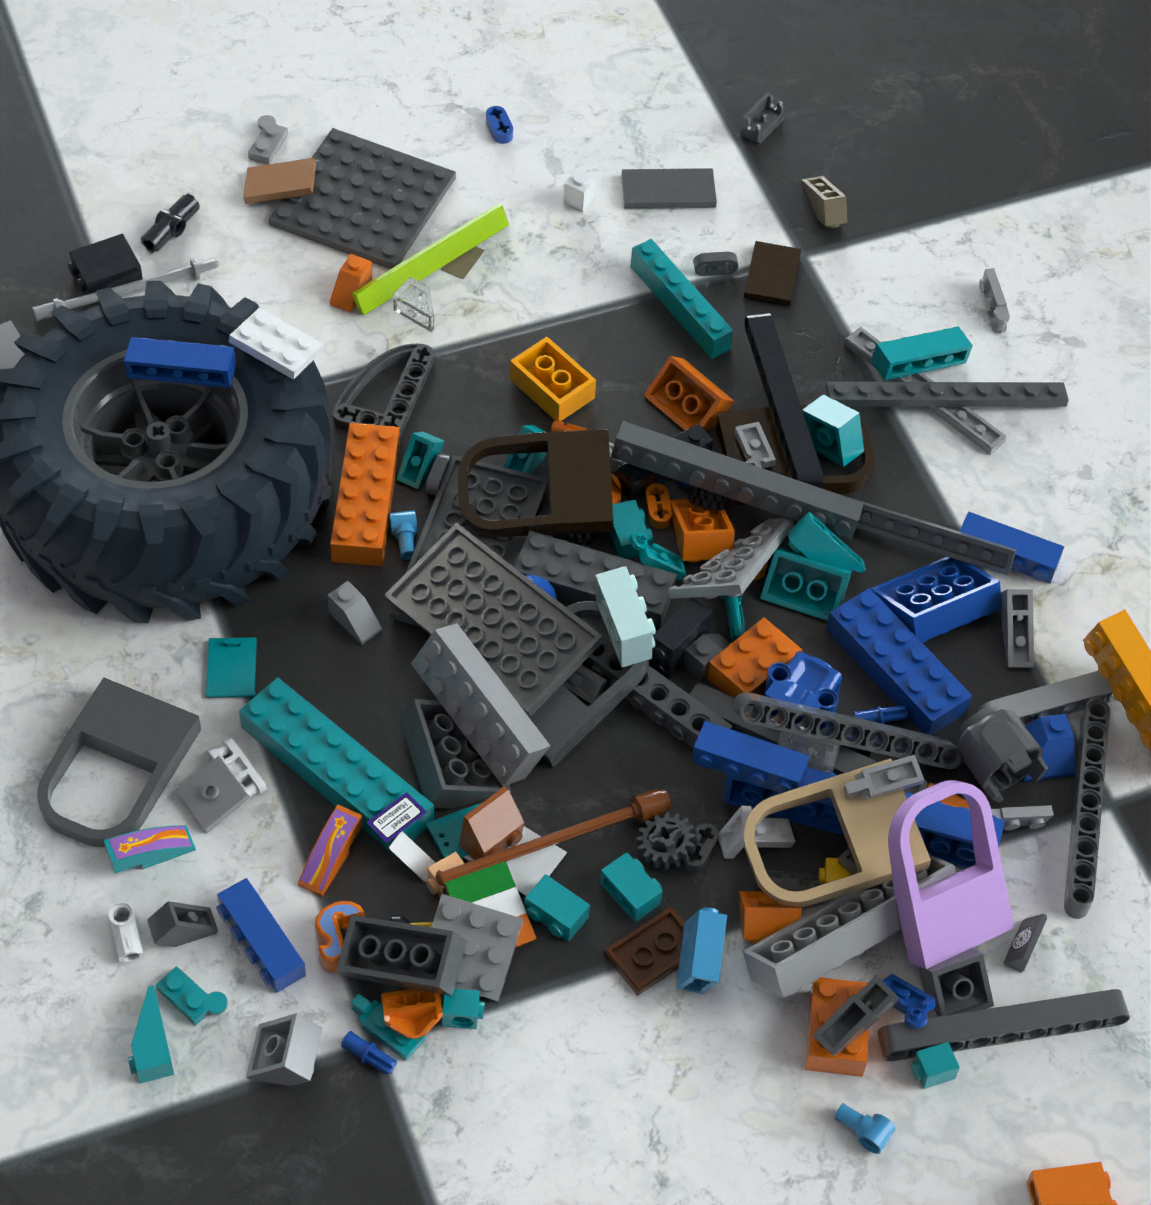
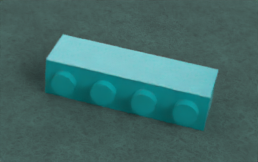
M957 326L877 343L871 362L884 381L967 363L973 345L960 327Z

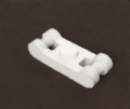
M232 738L223 741V745L218 748L213 747L207 750V755L211 761L217 756L224 760L243 787L242 783L248 779L251 781L252 784L244 787L250 797L256 793L262 794L267 791L263 779ZM228 754L231 755V756H229V757L226 758V759L223 758L224 756H226V755H228Z

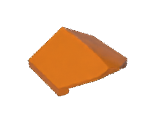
M412 989L381 994L385 1025L407 1038L417 1039L425 1036L443 1017L440 994Z

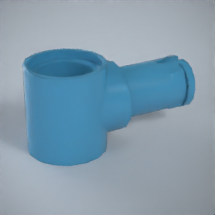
M415 510L389 513L391 535H395L399 542L401 558L409 560L415 551L414 537L415 533H417Z
M844 1103L840 1105L834 1118L856 1131L859 1143L874 1154H880L896 1130L895 1125L887 1117L881 1114H874L873 1117L868 1114L864 1116Z

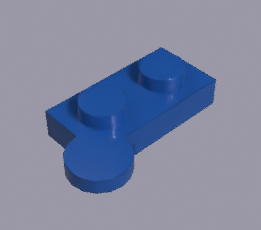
M894 974L882 980L900 999L892 1007L905 1014V1024L911 1028L924 1027L928 1022L927 1013L935 1008V998Z

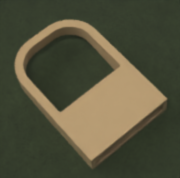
M891 758L769 797L760 802L750 812L744 827V848L755 879L768 897L785 906L805 907L892 881L888 834L895 813L904 801L907 800L904 790L863 800L861 795L847 799L843 790L844 784L855 781V775L861 773L862 770L891 762ZM829 797L859 873L804 891L794 892L780 888L767 875L756 846L754 834L758 824L772 813ZM914 819L910 829L909 844L916 873L928 869L931 859Z

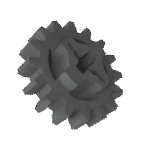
M668 812L661 819L658 815H654V822L646 820L647 828H639L640 836L636 837L640 856H644L647 864L653 861L654 868L664 864L665 869H669L671 863L679 867V860L682 859L687 862L689 861L688 853H695L694 845L698 843L695 828L693 825H690L688 818L681 821L680 814L678 813L673 818H670Z

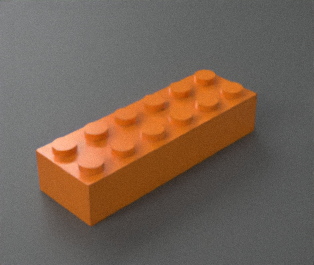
M359 423L349 424L330 544L332 562L383 566L389 513L391 512L400 450V427Z

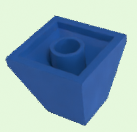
M1067 715L1044 716L1027 724L1025 727L1042 748V759L1048 767V770L1040 780L1075 776L1074 736ZM1029 775L1022 779L1023 783L1034 781Z

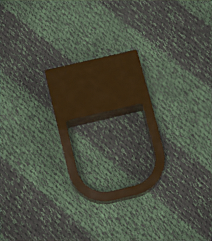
M801 405L802 410L808 405ZM769 407L717 412L715 429L722 455L746 462V458L735 435V427L759 422L776 459L775 466L763 469L792 478ZM861 420L864 452L861 453L864 466L858 472L851 475L823 476V485L819 488L840 495L848 494L861 489L870 480L875 456L868 431ZM733 500L734 506L747 505L745 503Z
M609 430L539 432L489 438L475 444L463 456L458 469V500L462 518L472 530L488 537L528 536L529 531L543 535L614 532ZM548 453L550 515L493 521L483 519L472 511L469 505L468 477L472 467L479 460L491 455Z

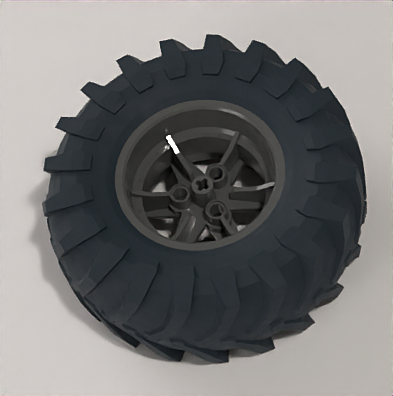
M147 281L145 295L122 298L108 287L96 291L100 303L98 306L80 313L63 305L51 311L59 325L43 337L22 334L14 343L24 355L14 368L0 369V527L20 561H25L32 574L52 593L63 588L70 598L84 610L98 614L107 602H110L121 614L133 622L149 623L153 608L168 607L186 621L201 619V602L223 596L235 606H240L250 601L243 588L244 586L262 575L280 581L289 574L290 571L280 561L287 556L295 545H312L317 537V532L310 524L315 518L318 509L327 507L331 498V486L327 483L330 480L332 463L334 462L333 426L325 384L314 360L295 379H291L229 343L230 334L260 307L256 302L244 297L231 308L212 286L197 283L190 296L175 295L162 281ZM135 337L234 347L236 368L231 387L225 388L128 378L124 359L130 339ZM211 432L223 440L225 444L210 445L199 442ZM97 465L122 466L126 468L116 476ZM184 470L194 473L185 476Z

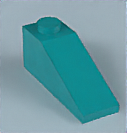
M808 512L787 532L790 541L789 546L797 554L802 552L807 558L861 573L866 570L863 559L811 512Z
M154 985L148 986L131 1043L133 1056L128 1057L131 1075L137 1073L140 1084L174 1075Z

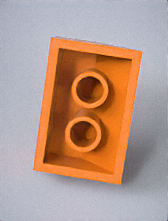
M674 356L668 358L643 395L685 431L699 424L707 432L716 425L717 412L729 411L735 402L685 359Z

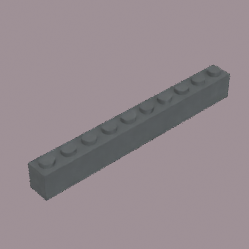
M623 421L611 453V458L798 522L808 512H811L834 534L852 540L864 505L860 501Z

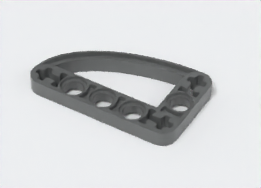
M418 343L401 345L373 359L352 379L343 391L333 409L334 424L341 429L349 430L350 423L361 424V421L365 419L372 420L374 422L372 425L391 426L393 421L395 422V427H400L401 437L434 364V350L432 347ZM423 355H426V356H424V358H423V360H422V364H421L420 361H419V358H422ZM409 359L384 414L351 405L362 389L381 371L397 362ZM413 371H418L422 375L413 378L409 374ZM404 389H410L414 393L412 395L405 396L401 394V391ZM402 407L406 411L402 414H396L392 410Z

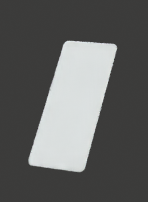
M400 832L389 846V849L425 882L428 879L427 868L435 864V862L404 832Z

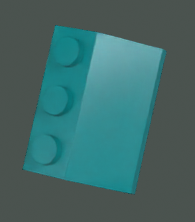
M779 546L774 552L760 599L828 621L829 613L841 606L853 570L807 558L802 553L797 554L795 551Z

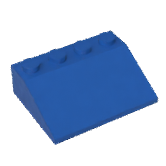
M944 557L870 588L922 643L940 634H946L961 625H967L982 616H988L1002 608L1000 581L973 564L951 557Z

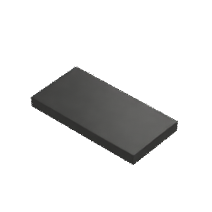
M713 168L622 169L624 209L716 207L717 200Z

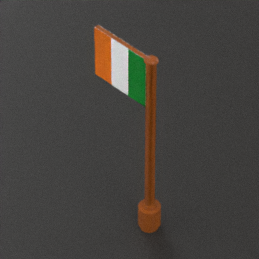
M654 789L633 796L631 803L626 808L442 872L438 870L436 872V881L439 885L445 887L448 896L523 918L524 921L516 947L533 942L537 938L506 862L630 818L637 819L638 822L642 823L646 820L654 819V815H665L666 811L671 809L669 795L664 789Z

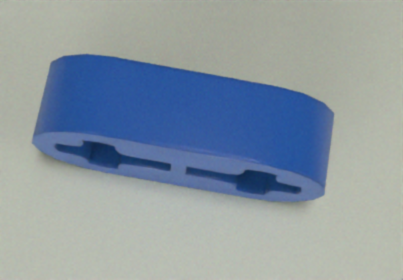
M501 106L489 107L486 110V124L493 139L501 144L509 143L513 139V125L505 109Z

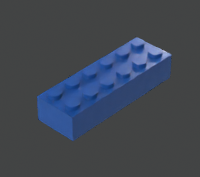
M870 588L829 613L826 627L828 633L897 706H906L908 718L922 733L934 735L967 713L972 699L970 692Z

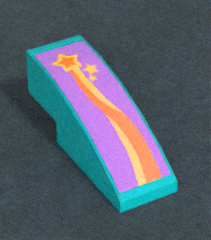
M186 825L142 829L104 840L105 849L115 874L138 865L146 869L196 851Z

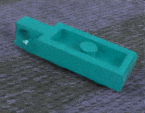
M359 994L351 1001V1010L359 1015L357 1019L362 1024V1028L405 1061L425 1041V1036L417 1039L407 1038L387 1027L384 1021L382 1003L376 1000L370 1003Z

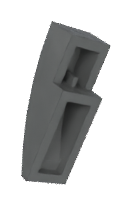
M875 975L857 995L853 994L813 1036L833 1056H836L877 1022L900 999Z

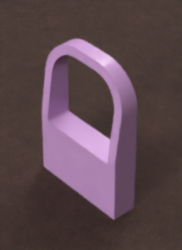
M948 780L917 792L905 800L895 813L888 834L893 888L908 961L910 964L928 969L1014 929V923L992 812L983 792L971 784ZM960 793L966 799L970 810L976 864L919 890L909 844L911 825L917 814L926 806Z

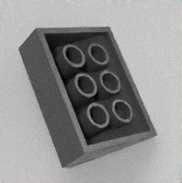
M414 699L399 718L423 795L434 804V808L452 809L483 802L503 788L439 701ZM510 785L505 786L512 793Z

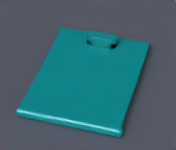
M209 638L206 698L256 696L257 638Z
M481 803L426 823V828L443 859L454 852H457L461 859H465L464 857L468 855L459 846L465 815Z

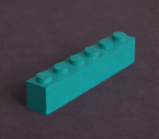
M649 239L632 247L630 267L707 355L713 359L731 350L734 330L652 239Z

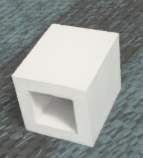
M576 169L564 183L563 203L583 212L595 198L596 178Z

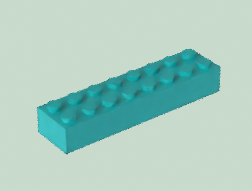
M278 677L239 710L241 728L332 804L335 806L337 804L362 815V829L392 854L394 853L389 849V846L398 835L386 843L367 824L369 820L406 792L426 813L402 832L414 841L426 829V823L434 820L433 803Z

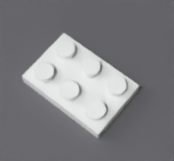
M258 308L229 336V343L291 379H295L322 352L324 345L261 308Z

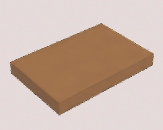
M308 158L248 167L243 194L245 204L313 194L316 171L315 159Z

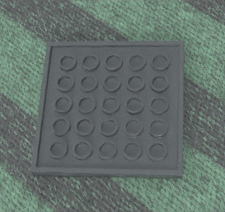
M332 128L312 156L316 161L313 194L282 199L269 217V225L392 269L401 263L456 179V171Z

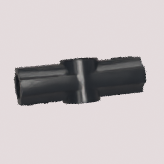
M187 193L169 210L162 209L156 216L155 224L141 237V244L149 252L154 253L155 251L158 252L173 236L176 238L181 236L185 230L186 222L200 209L199 202L193 195Z

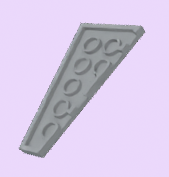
M786 517L768 518L750 531V537L734 542V549L731 551L724 549L700 566L701 572L683 578V585L669 588L670 599L692 597L712 599L722 595H728L729 597L740 596L788 535L787 532L795 525L794 521Z

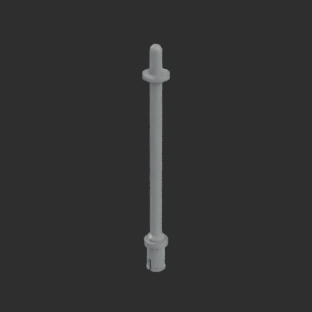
M193 258L190 259V266L112 287L111 289L119 295H124L145 289L147 281H162L166 283L191 275L196 280H199V273L216 269L219 266V262L216 259L196 264ZM96 292L66 301L55 298L53 302L32 307L36 322L54 317L51 311L62 305L69 309H74L99 302Z

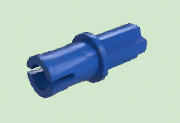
M878 705L874 709L853 712V717L882 724L904 720L908 717L905 705L881 708Z
M349 1031L343 1038L341 1047L359 1057L361 1063H369L385 1074L393 1072L397 1061L376 1048L377 1044L374 1042L370 1044L352 1031Z

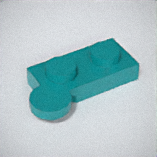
M633 533L629 537L632 547L639 551L641 563L677 574L676 579L679 581L686 575L684 563L680 555L655 543L651 546L648 545V540L644 538L645 535Z
M177 966L155 984L156 990L195 1026L205 1018L207 1012L218 1015L225 1012L228 1006L225 994L217 991L207 994Z

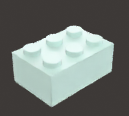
M626 566L596 574V603L621 668L652 659V648L655 647L653 634H656L652 619H647L645 612H647L646 604L642 596L638 597L636 592L638 585L634 574L630 575Z

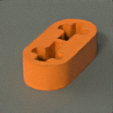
M651 484L647 487L645 495L648 519L654 528L664 529L671 524L672 519L669 493L664 485ZM653 494H658L660 501L656 502L655 495ZM657 511H661L663 519L659 518Z

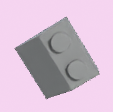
M298 1013L259 1024L246 1078L286 1086L309 1082L314 1072V1063L320 1046L323 1027Z

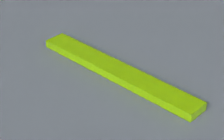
M494 205L354 291L352 296L359 314L366 315L509 226L503 205Z

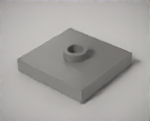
M220 756L213 759L176 790L206 832H210L251 798Z

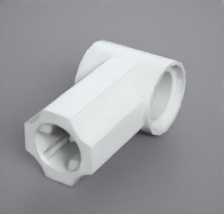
M126 902L113 904L108 911V917L119 962L126 963L135 962L144 955L134 910ZM121 916L129 917L125 922L116 921Z

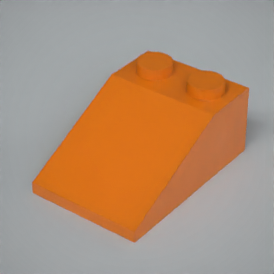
M670 499L677 547L683 561L695 563L700 560H710L724 549H729V551L734 549L735 531L725 510L719 511L718 508L715 511H711V508L704 510L702 506L698 508L695 504H691L688 499Z

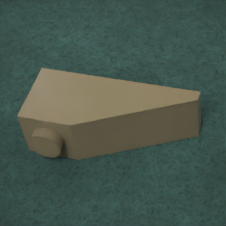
M824 176L802 179L803 188L815 215L825 227L836 228L840 224L847 223L846 196Z

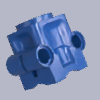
M798 651L788 665L774 663L769 667L763 696L836 713L842 675L825 661ZM779 709L773 710L770 714L776 716ZM803 715L798 716L794 724L800 723ZM828 721L823 722L819 730L824 729L828 725Z

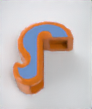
M351 901L334 902L322 908L316 916L315 933L320 944L318 947L319 961L321 966L328 972H339L336 969L344 943L340 929H348L351 915L365 917V912L361 906Z

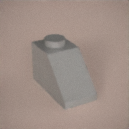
M349 581L328 594L329 613L361 645L382 632V627L365 597Z

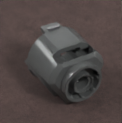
M995 707L982 709L968 718L958 731L957 748L964 756L965 765L985 790V793L994 801L1001 803L1004 798L999 791L1011 787L1025 776L1029 775L1037 782L1048 770L1047 765L1042 759V748L1012 710H997Z

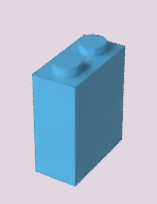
M708 907L702 908V910L697 911L684 923L676 989L704 994L719 982L727 915L720 914L719 910Z

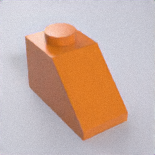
M353 254L349 255L339 270L330 299L331 306L350 313L353 311L356 304L352 293L373 280L372 261Z

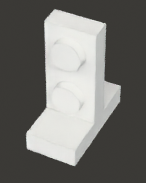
M741 806L718 833L721 850L726 859H734L744 847V827L752 811L751 806ZM764 818L755 830L754 837L757 847L791 848L795 843L788 819Z

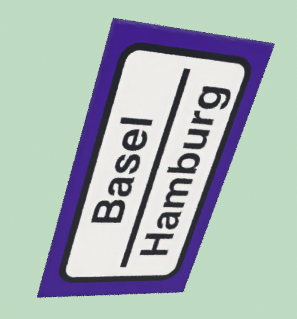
M406 792L369 820L367 824L387 843L424 815L426 811Z

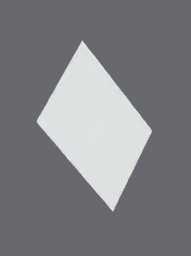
M524 826L523 837L517 845L540 838L541 836ZM553 845L507 861L506 863L517 890L526 896L545 874L550 876L567 852ZM469 855L464 857L470 862L473 861Z

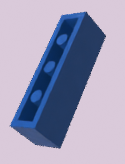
M131 337L124 364L128 378L230 388L236 368L234 347Z
M969 511L959 531L1017 549L1011 570L1050 584L1065 547Z
M705 721L694 745L692 762L698 763L704 768L722 771L731 777L749 780L754 785L766 786L777 790L779 793H784L801 787L807 772L810 756Z
M247 878L217 894L219 905L216 906L219 916L223 921H229L232 926L230 930L233 937L238 943L243 942L246 947L245 954L252 964L257 963L261 969L259 971L260 977L266 986L271 985L277 993L306 976L304 961Z

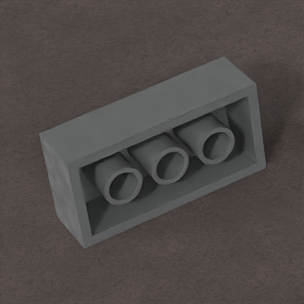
M351 915L336 970L353 980L453 996L467 940L451 930Z

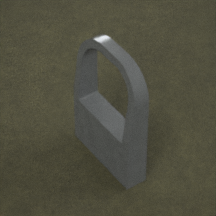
M595 601L578 602L566 607L580 619L585 617L602 618ZM649 660L633 664L629 671L590 706H586L566 687L561 685L531 717L528 715L550 744V748L543 755L542 759L554 768L639 684L647 671Z
M103 677L67 732L39 782L37 797L45 822L56 832L94 847H105L104 840L140 830L200 733L199 716ZM82 746L90 747L152 773L128 817L115 827L103 830L86 827L59 815L50 805L54 789Z

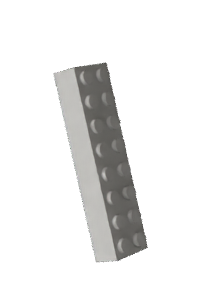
M929 854L931 859L929 868L916 872L919 890L956 874L954 865ZM893 880L837 897L744 950L743 954L751 981L782 998L791 996L801 987L817 981L825 973L839 968L849 959L863 954L866 949L875 944L882 943L890 935L901 931L902 927L894 894Z

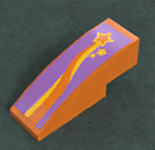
M337 804L306 862L298 881V886L323 897L350 853L349 847L363 827L362 815Z

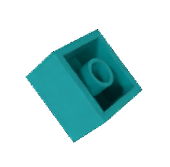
M825 395L820 396L802 410L816 453L844 467L864 452L859 412Z

